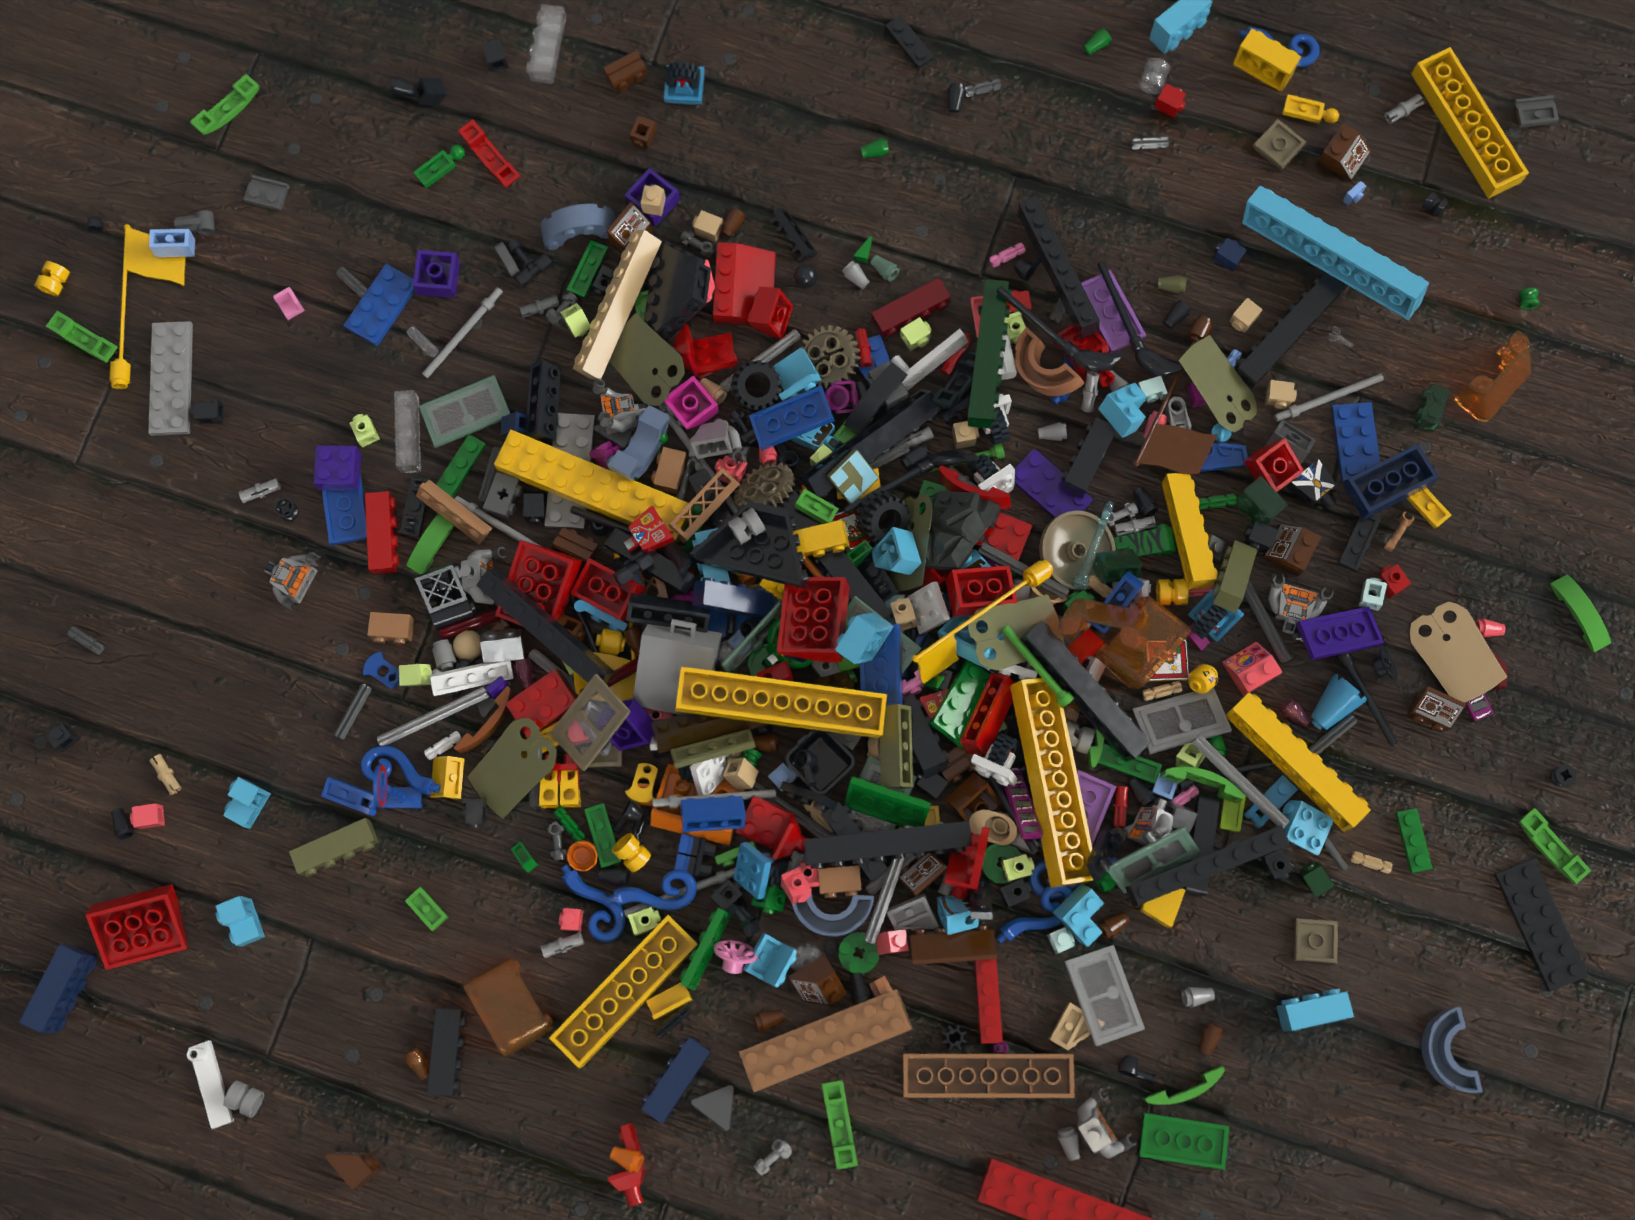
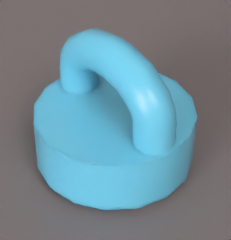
M1218 423L1212 428L1211 435L1217 434L1215 442L1225 443L1229 440L1231 431Z

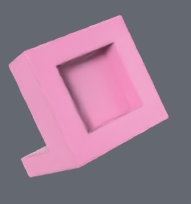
M290 287L273 296L288 320L305 311Z

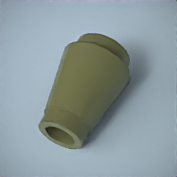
M1182 275L1159 277L1158 289L1176 294L1185 293L1187 277H1182Z

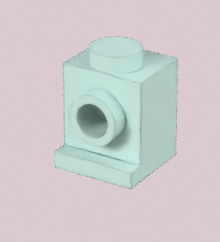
M1161 376L1138 383V387L1147 396L1144 402H1155L1159 399L1158 397H1160V400L1165 399L1167 390Z
M1378 578L1366 579L1358 606L1363 608L1370 607L1372 610L1379 611L1383 605L1387 583L1382 582ZM1369 592H1373L1375 596L1369 595Z
M1066 927L1047 935L1055 954L1075 946L1072 933Z

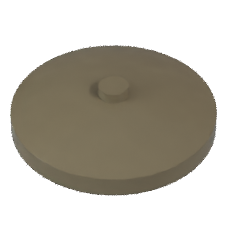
M1070 511L1055 517L1045 527L1040 539L1039 553L1041 561L1047 560L1053 567V573L1050 577L1052 580L1067 587L1069 590L1081 591L1093 588L1086 584L1089 575H1095L1102 582L1109 576L1115 563L1116 547L1111 531L1100 518L1085 511Z

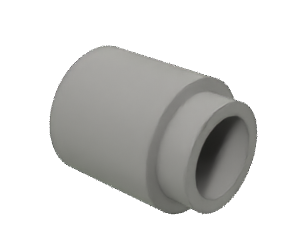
M440 640L433 643L434 648L432 651L436 667L442 671L452 669L453 665L456 664L452 644L449 643V640Z

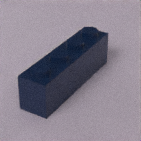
M703 578L702 581L694 582L693 607L763 619L772 610L773 593L765 592L764 588L749 589L748 585L738 584L734 586L729 581H720L719 583L715 582L714 578Z
M691 1037L688 1040L683 1039L677 1048L680 1052L676 1058L673 1056L670 1058L665 1066L668 1070L664 1076L661 1074L658 1076L653 1084L656 1088L652 1094L648 1092L641 1102L644 1105L641 1110L661 1124L670 1115L712 1052Z

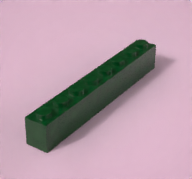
M985 279L968 411V427L992 429V422L997 421L998 410L994 409V406L999 404L1000 392H996L997 386L1001 387L1002 375L999 374V369H1003L1004 357H1001V352H1005L1006 340H1003V335H1007L1008 323H1005V318H1009L1010 306H1007V301L996 290L1002 286L1012 295V289H1009V281Z

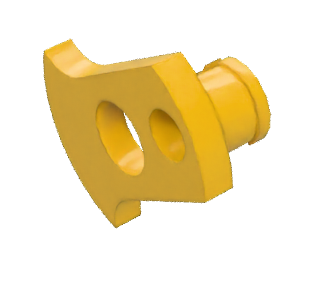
M648 763L638 764L633 784L629 790L625 791L626 795L637 803L646 804L652 802V799H654L652 790L658 769ZM649 769L651 772L645 773L644 771ZM642 778L647 779L649 786L647 788H640L638 781Z

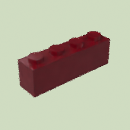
M937 278L871 313V320L882 339L887 336L892 337L898 333V330L920 317L922 320H925L933 312L946 309L950 304L951 296L941 279Z

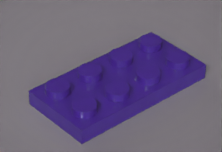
M1035 448L1015 468L1014 484L1053 518L1070 511H1084L1093 501L1087 493L1081 499L1061 489L1063 484L1061 478L1064 473Z
M1370 607L1305 619L1296 624L1311 660L1377 647L1384 643Z

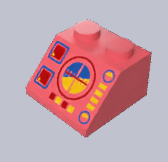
M1257 642L1222 662L1243 696L1282 673L1273 656Z

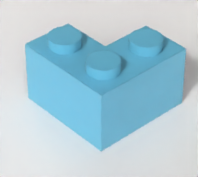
M1136 383L1109 393L1098 409L1123 438L1136 432L1146 418L1139 408L1147 396Z
M892 527L871 551L875 567L911 575L921 564L913 533L907 530Z
M238 777L229 787L230 792L228 796L232 797L233 800H230L225 806L223 816L250 829L271 793Z
M1081 884L1053 914L1070 930L1080 943L1087 947L1102 933L1090 917L1104 902L1091 888Z
M238 896L216 905V918L220 924L229 926L231 931L229 932V938L236 946L243 947L265 937L252 899Z

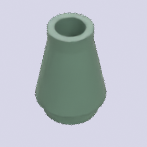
M879 255L872 258L871 265L875 267L884 280L893 281L897 277L899 269L896 264L881 258Z

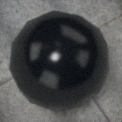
M812 265L799 266L794 272V281L801 288L812 287L818 279L817 271Z

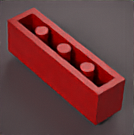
M389 491L365 493L368 570L372 574L397 572L396 566H399V556L396 554L395 548L398 547V537L395 535L397 518L394 516V509L397 507L396 498Z
M991 673L960 740V743L971 755L975 754L985 757L998 735L1013 702L1010 685L1014 684V682L1008 675Z
M996 959L974 960L980 1044L1003 1043Z

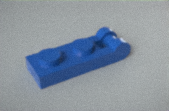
M327 777L321 797L375 816L377 809L373 792L333 777ZM365 798L369 800L368 806L363 804Z

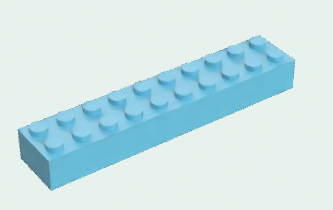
M1261 185L1247 201L1242 224L1407 320L1410 319L1421 305L1429 282L1423 277L1413 274L1404 266L1394 263L1388 257L1375 252L1371 247L1361 244L1355 238L1347 236L1336 227L1328 225L1320 218L1314 217L1303 208L1295 206L1287 199L1281 198L1270 189H1266Z

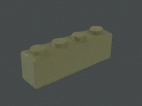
M1237 540L1234 541L1232 547H1227L1224 554L1225 558L1220 566V570L1223 571L1219 572L1216 580L1217 583L1212 592V595L1215 596L1214 605L1236 613L1244 598L1257 548Z
M902 704L888 705L885 708L883 735L879 738L881 786L891 790L913 788L911 706Z
M364 818L289 851L297 874L309 877L316 874L317 870L322 867L327 869L336 865V861L342 858L343 860L353 858L358 851L366 852L373 849L374 844L379 843L371 821Z

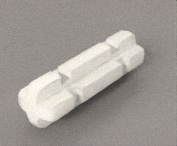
M458 731L450 734V737H445L434 744L433 748L429 747L424 753L429 760H432L434 757H437V754L440 755L453 747V744H457L462 737Z

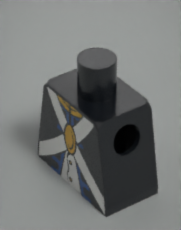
M1320 459L1316 460L1287 486L1292 493L1310 507H1313L1320 501L1329 509L1337 502L1330 494L1336 487V483Z

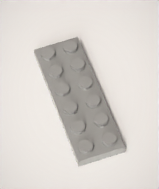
M191 321L152 323L148 432L151 436L190 434L193 324Z
M558 413L556 441H553L552 447L591 462L592 458L589 453L593 449L595 415ZM548 492L545 527L585 530L586 519L572 514L570 510L572 506L586 511L587 508Z

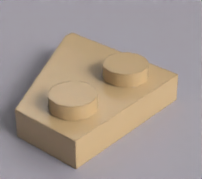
M1068 1002L1049 1040L1066 1050H1070L1078 1042L1090 1036L1091 1033L1082 1009ZM1097 1019L1100 1028L1104 1026L1105 1023Z

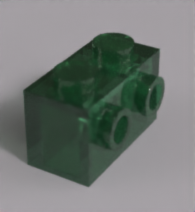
M1433 383L1427 389L1424 388L1420 400H1422L1421 405L1418 406L1415 413L1416 421L1414 426L1434 432L1441 423L1451 389Z
M1133 549L1096 553L1092 569L1101 583L1120 582L1128 572L1139 578L1142 562Z

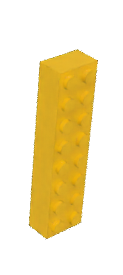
M1451 47L1418 62L1411 75L1487 198L1489 199L1520 184L1529 174L1528 170Z
M1250 692L1246 694L1226 714L1227 719L1268 759H1271L1273 764L1315 805L1331 817L1333 822L1343 832L1354 828L1371 811L1367 807L1368 803L1362 797H1357L1352 792L1353 789L1348 783L1338 779V774L1332 768H1327L1322 763V758L1315 752L1312 753L1301 738H1296L1291 733L1292 729L1277 719L1275 712L1269 708L1266 709L1261 704L1262 700L1257 695Z
M667 915L549 1039L578 1068H582L691 955L699 944Z

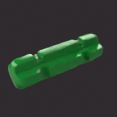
M1227 494L1226 497L1220 495L1208 497V499L1200 498L1199 510H1206L1208 507L1210 509L1226 507L1227 504L1229 506L1236 505V495Z
M557 808L554 811V815L558 820H561L560 823L568 833L573 835L572 838L576 842L585 838L584 833L578 830L579 827L569 815H566L567 812L564 808Z

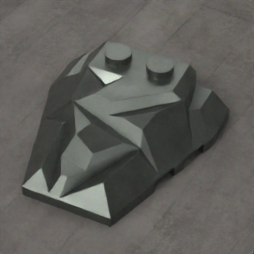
M939 491L934 498L930 499L932 503V518L925 569L958 570L962 568L974 552L972 548L976 542H982L985 538L983 533L987 528H993L1001 507L991 500H982L980 494L976 492Z

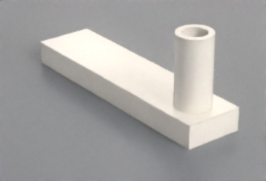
M959 329L911 368L908 367L899 355L893 357L890 362H893L908 374L902 382L908 391L966 345L968 340L961 329Z
M511 661L482 663L442 672L440 669H434L432 674L429 675L433 696L491 684L500 676L505 680L513 679Z
M206 1041L190 1047L187 1052V1058L193 1062L211 1129L234 1122L231 1109L223 1104L226 1091L212 1042Z

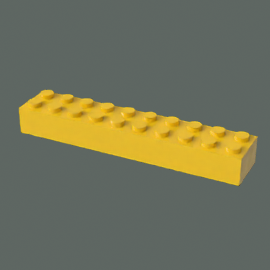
M510 429L494 463L498 472L518 478L522 482L628 526L653 505L674 537V542L679 543L680 535L669 524L689 504L688 502L637 481H631L613 471ZM679 519L676 525L684 531L688 519Z
M681 667L674 711L880 738L883 735L887 694Z
M1042 678L1021 680L1010 685L1034 808L1043 832L1041 843L1050 887L1054 888L1094 881L1085 865L1093 848L1064 708H1061L1056 702L1057 695Z

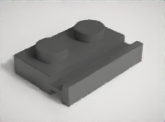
M1554 95L1516 99L1514 105L1516 106L1515 112L1519 128L1557 124L1559 118L1556 104L1553 100Z
M252 175V180L249 182L243 198L245 203L281 212L287 196V190L290 186L287 183Z

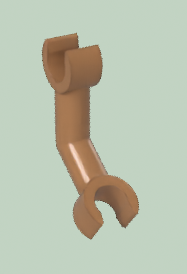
M1403 512L1399 517L1400 524L1387 541L1384 549L1392 552L1406 528L1414 521V516L1409 520L1405 517L1406 512Z

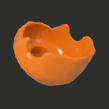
M580 840L574 842L567 851V861L576 871H588L597 863V849L589 841Z

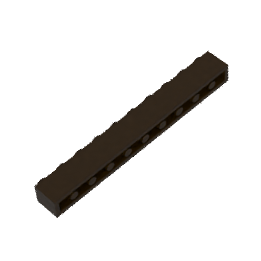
M848 671L801 682L854 690ZM691 713L651 722L653 738L659 754L697 742L768 725L767 723Z

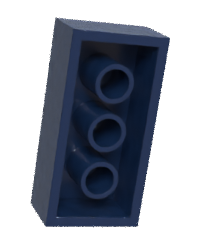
M1416 444L1348 478L1343 487L1363 520L1434 485L1439 476L1419 444Z
M59 944L19 1023L40 1033H58L66 1024L65 1018L76 1004L75 999L78 993L86 985L85 979L88 973L92 972L96 965L95 960L97 956L77 946Z

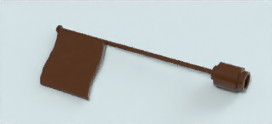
M1202 315L1194 319L1187 334V338L1191 343L1190 347L1209 335L1212 329L1211 319ZM1182 372L1176 374L1136 460L1132 461L1133 466L1138 467L1140 464L1158 466L1190 475H1198L1217 434H1203L1178 426L1157 424Z

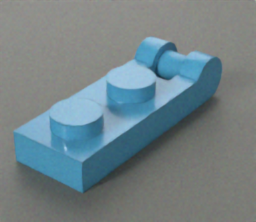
M581 599L577 600L574 604L576 611H586L592 614L590 616L591 619L599 623L602 620L609 623L608 627L612 630L624 631L628 623Z
M1282 775L1263 795L1279 809L1298 789ZM1253 804L1244 813V816L1247 819L1250 818L1255 823L1254 826L1259 830L1270 818L1265 814L1262 817L1255 812L1259 808Z

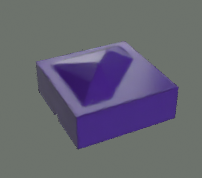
M500 676L485 689L495 700L506 686L509 688L510 686Z

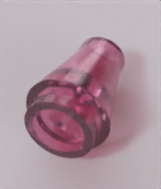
M530 658L514 661V670L522 689L528 688L533 684V663H531Z
M1292 698L1285 702L1280 709L1283 712V716L1299 724L1302 728L1306 727L1311 721V718L1308 717L1298 701H1294Z

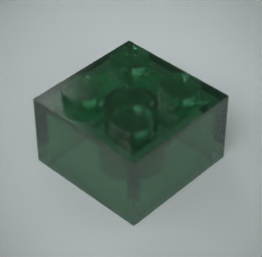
M1261 476L1250 484L1237 499L1238 509L1251 518L1252 524L1258 521L1268 526L1288 506Z

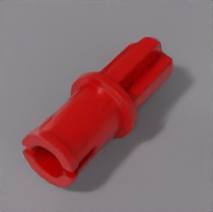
M859 328L855 331L856 341L858 342L856 348L860 349V352H858L859 357H861L860 366L866 368L872 366L871 345L868 343L866 329Z
M1116 786L1115 804H1113V807H1115L1113 825L1115 827H1125L1126 812L1127 808H1129L1127 805L1129 787Z

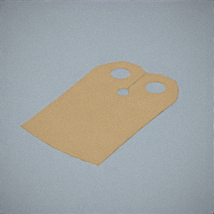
M1447 602L1436 607L1432 615H1422L1411 623L1410 640L1412 645L1449 696L1465 703L1488 692L1508 677L1487 645L1470 613L1464 607ZM1451 610L1456 613L1457 618L1454 622L1447 623L1444 621L1443 615L1446 611ZM1429 625L1432 629L1431 635L1422 637L1418 632L1419 627ZM1444 634L1450 635L1449 641L1443 640Z

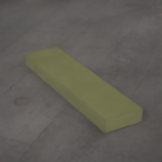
M750 729L671 749L670 752L676 769L755 748V742Z

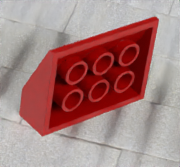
M717 242L713 307L714 324L750 325L748 314L752 309L754 295L757 293L758 287L774 288L776 252L738 243Z
M520 540L508 579L557 621L565 613L582 560ZM498 605L495 616L522 626Z
M808 577L809 582H805L807 590L785 584L777 653L819 662H842L843 655L835 651L838 646L836 644L841 634H845L850 591L846 578Z
M173 884L91 905L86 913L87 921L106 970L188 948L180 905Z

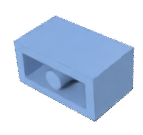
M151 229L149 248L155 257H194L195 238L189 229Z

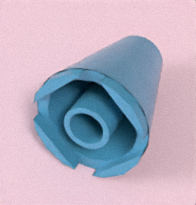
M1336 673L1332 676L1311 715L1313 719L1311 723L1319 730L1322 728L1325 730L1329 729L1367 701L1365 696L1361 699L1360 692L1344 678L1341 677L1338 680V674Z

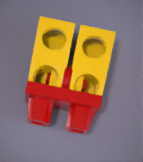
M545 754L544 760L548 758L549 754ZM564 754V764H557L556 755L553 769L540 781L539 806L542 809L559 808L560 805L563 808L581 807L580 767L568 754Z

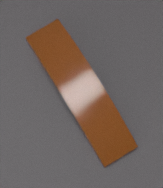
M508 686L494 700L500 707L474 737L466 733L454 747L455 750L459 753H464L474 749L486 741L498 729L509 711L505 703L511 700L514 694Z

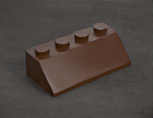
M979 924L977 928L953 934H947L944 927H936L934 931L918 928L909 933L910 954L913 965L997 959L994 931L992 927H988V924Z

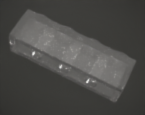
M542 4L541 11L537 12L538 25L533 31L534 45L530 46L531 59L526 65V72L529 73L531 81L553 84L566 21L564 7Z
M414 390L394 391L396 467L401 473L421 472L419 397Z

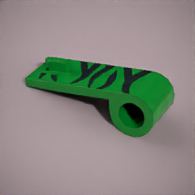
M1167 524L1158 525L1156 529L1114 538L1116 562L1151 554L1167 555L1176 552L1173 530Z

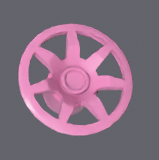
M719 941L713 948L715 954L724 959L722 969L732 974L741 973L744 964L752 963L758 958L756 954L754 957L749 958L748 956H753L754 948L740 941ZM735 944L741 945L739 949H736Z

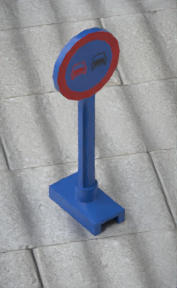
M377 765L373 779V796L376 807L423 809L421 792L413 787L389 786L387 784L385 766Z

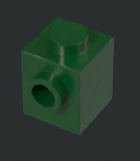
M1317 861L1307 863L1303 866V870L1299 872L1315 897L1334 887Z

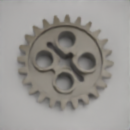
M829 325L828 330L826 327L821 326V332L814 329L815 335L808 334L810 340H803L806 346L800 348L805 349L822 379L817 384L818 387L825 386L828 389L831 385L833 386V382L844 381V379L851 381L849 374L855 375L856 373L853 368L859 367L855 360L861 359V357L856 356L860 349L854 348L858 342L855 340L851 341L854 336L851 334L847 335L848 331L845 329L841 331V328L838 326L834 329L833 326ZM836 339L837 344L831 349L830 344ZM819 349V356L814 358V352ZM844 356V364L839 365V359ZM828 366V372L823 375L822 369Z
M774 462L771 466L767 463L765 467L760 465L759 470L752 469V474L747 473V478L741 479L742 484H739L738 489L734 491L736 494L734 499L739 508L742 505H746L749 501L777 507L776 504L778 502L783 503L782 499L788 498L787 493L793 491L791 487L795 486L793 482L795 481L794 474L782 462L778 465Z

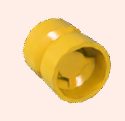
M46 261L41 270L43 275L38 276L34 286L49 295L58 297L63 288L61 283L66 282L70 272L54 262Z
M1169 579L1157 580L1156 600L1158 606L1170 605L1171 602H1174L1175 605H1187L1189 591L1185 579H1174L1173 582Z
M632 833L623 836L612 849V852L619 860H624V865L631 872L638 871L651 857V853L643 845L639 846V840Z

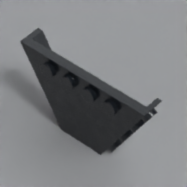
M666 240L663 243L661 242L652 262L644 322L667 342L707 304L711 268L704 265L705 260Z
M749 501L746 505H742L737 513L731 518H727L722 523V526L716 531H712L706 540L696 545L692 552L689 553L695 563L807 590L805 582H809L806 570L802 569L801 565L805 561L803 553L798 552L797 547L801 546L798 534H794L793 530L797 528L794 516L790 517L787 509ZM753 508L766 530L757 536L752 534L751 539L741 545L730 529L728 522L735 517L741 518L742 513Z

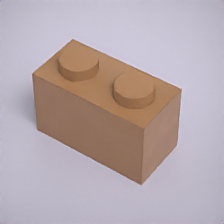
M663 447L662 453H658L656 460L658 468L657 471H653L651 482H653L656 490L673 494L678 493L686 460L688 459L686 452Z
M370 612L367 636L375 643H385L387 640L393 641L394 644L404 645L405 642H412L414 618L408 614Z
M859 865L818 869L820 895H824L825 898H836L837 894L845 893V897L857 895V892H861Z

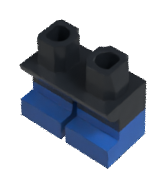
M681 834L679 854H677L674 870H684L693 877H700V875L711 876L713 864L704 863L703 859L704 855L715 857L717 846L707 842L706 839Z

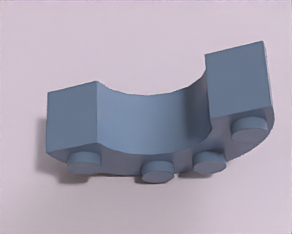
M579 204L551 213V218L548 220L544 218L540 224L544 249L555 250L563 246L567 239L580 234H595L600 238L609 239L607 229L616 220L615 212L607 206H604V209L598 208L597 204Z
M648 405L645 411L642 410L637 419V430L635 435L630 438L628 447L622 451L618 450L614 456H610L607 462L609 470L631 481H634V477L636 479L640 478L648 469L662 444L659 442L661 434H666L669 415Z
M812 893L805 902H797L792 906L799 921L813 933L824 937H841L857 930L866 921L872 909L874 896L853 895L849 907L840 914L834 915L820 911L813 902Z
M1451 1007L1442 1010L1430 1020L1424 1030L1421 1044L1424 1063L1431 1075L1449 1089L1468 1093L1483 1092L1478 1072L1460 1067L1454 1061L1451 1054L1450 1044L1453 1036L1458 1031L1466 1028L1461 1007Z

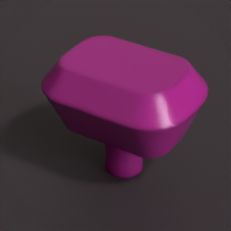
M1006 1042L992 1044V1052L994 1054H1007L1009 1051V1046Z

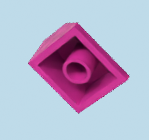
M694 376L672 391L664 401L686 429L702 425L719 413L717 403Z

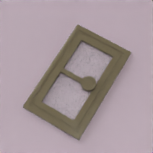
M595 674L550 734L575 763L585 771L631 711L598 674Z

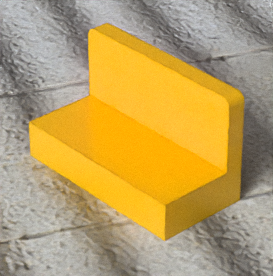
M451 756L434 757L432 779H434L435 784L440 785V791L438 793L432 792L430 794L431 798L461 799L464 758Z
M679 983L648 999L646 1002L653 1014V1019L657 1020L693 999L688 989Z

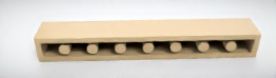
M634 230L630 235L629 243L621 255V261L614 270V277L606 288V295L598 306V313L590 324V331L583 340L582 349L575 358L573 369L589 379L602 378L662 242L645 230Z

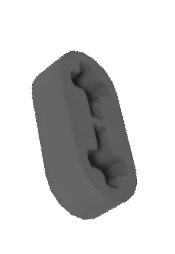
M503 242L495 245L494 248L510 276L512 277L520 273Z

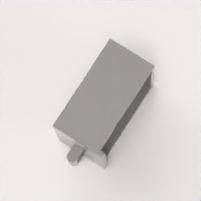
M672 619L671 627L648 624L642 633L633 698L644 708L678 715L685 714L684 712L674 711L680 668L688 667L716 671L722 633L707 631V633L696 631V623ZM675 626L691 628V630L678 629Z

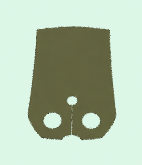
M635 313L626 322L609 362L643 403L660 406L669 396L670 389L678 385L685 374L683 359L675 349ZM671 365H675L678 369L674 377H669L667 374V370ZM654 368L658 369V373L656 375L652 374V370ZM654 386L661 388V395L658 398H654L651 395V390Z
M1210 335L1192 345L1179 359V362L1221 426L1236 432L1243 427L1244 420H1251L1257 414V405L1253 393ZM1228 395L1232 397V402L1227 400ZM1242 400H1247L1250 403L1251 408L1249 411H1245L1242 408ZM1228 412L1235 415L1236 422L1234 424H1230L1227 421L1226 414Z
M921 494L917 499L909 497L903 500L910 508V525L914 522V528L911 530L910 525H907V531L913 533L921 564L911 575L891 571V578L899 591H906L923 585L932 518V503L928 494ZM922 502H924L926 504L925 512L922 515H920L918 512L919 505Z
M1049 595L1018 601V603L994 606L968 624L970 637L976 642L975 653L979 663L989 669L1002 670L1027 661L1002 631L1006 625L1020 639L1032 625L1043 621L1050 626L1054 635L1064 642L1060 622ZM984 608L977 610L972 616H974ZM978 621H985L988 625L987 632L979 633L976 629V623ZM998 633H1002L1004 635L1003 640H999L998 638H996ZM991 647L996 651V658L994 660H988L985 657L984 652L986 648Z
M530 718L518 719L507 727L467 778L479 796L487 798L486 804L498 816L504 819L522 798L553 769L557 749L549 738H544L540 734L539 727ZM524 726L531 730V736L526 740L520 736V730ZM540 747H545L549 751V756L546 760H541L538 757L537 752ZM522 751L527 752L526 758L521 757Z

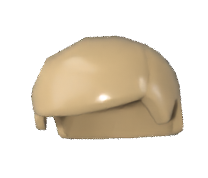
M472 630L459 633L453 641L455 657L460 661L464 660L468 663L479 657L482 652L480 645L481 636Z

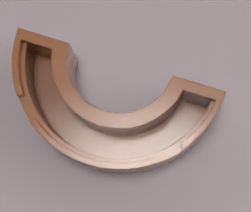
M1027 327L1023 330L1015 347V364L1018 372L1030 387L1044 395L1061 396L1077 390L1084 384L1080 376L1066 363L1052 370L1042 368L1040 358L1045 345Z

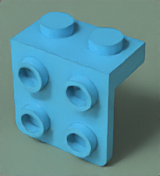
M799 348L773 366L776 373L780 375L779 380L782 381L781 386L784 391L779 394L782 401L812 390L816 387V384L822 381L803 348Z
M1289 800L1283 808V815L1289 820V823L1283 828L1288 841L1313 855H1319L1333 824V819L1303 801Z
M762 933L753 950V956L749 957L752 958L756 954L758 955L757 960L745 964L743 970L777 988L784 982L788 968L795 962L797 950Z

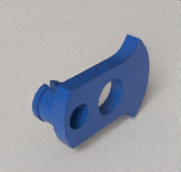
M383 652L375 653L367 659L363 668L364 677L373 676L391 690L399 685V670L384 660ZM382 666H386L389 669L385 677H381L378 674V670ZM396 676V679L391 681L392 677Z

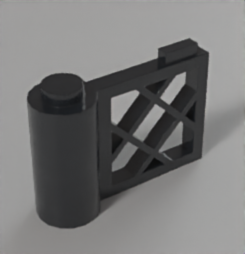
M453 562L414 576L436 630L475 616L474 612L477 611L474 601L469 600L459 579L462 577L459 566H454ZM451 570L453 576L450 582L440 578L442 572ZM430 578L435 581L430 589L423 586L421 580ZM438 582L448 585L444 594L434 590ZM450 588L458 589L461 596L455 598L448 596ZM432 594L442 597L439 604L431 605L429 600Z

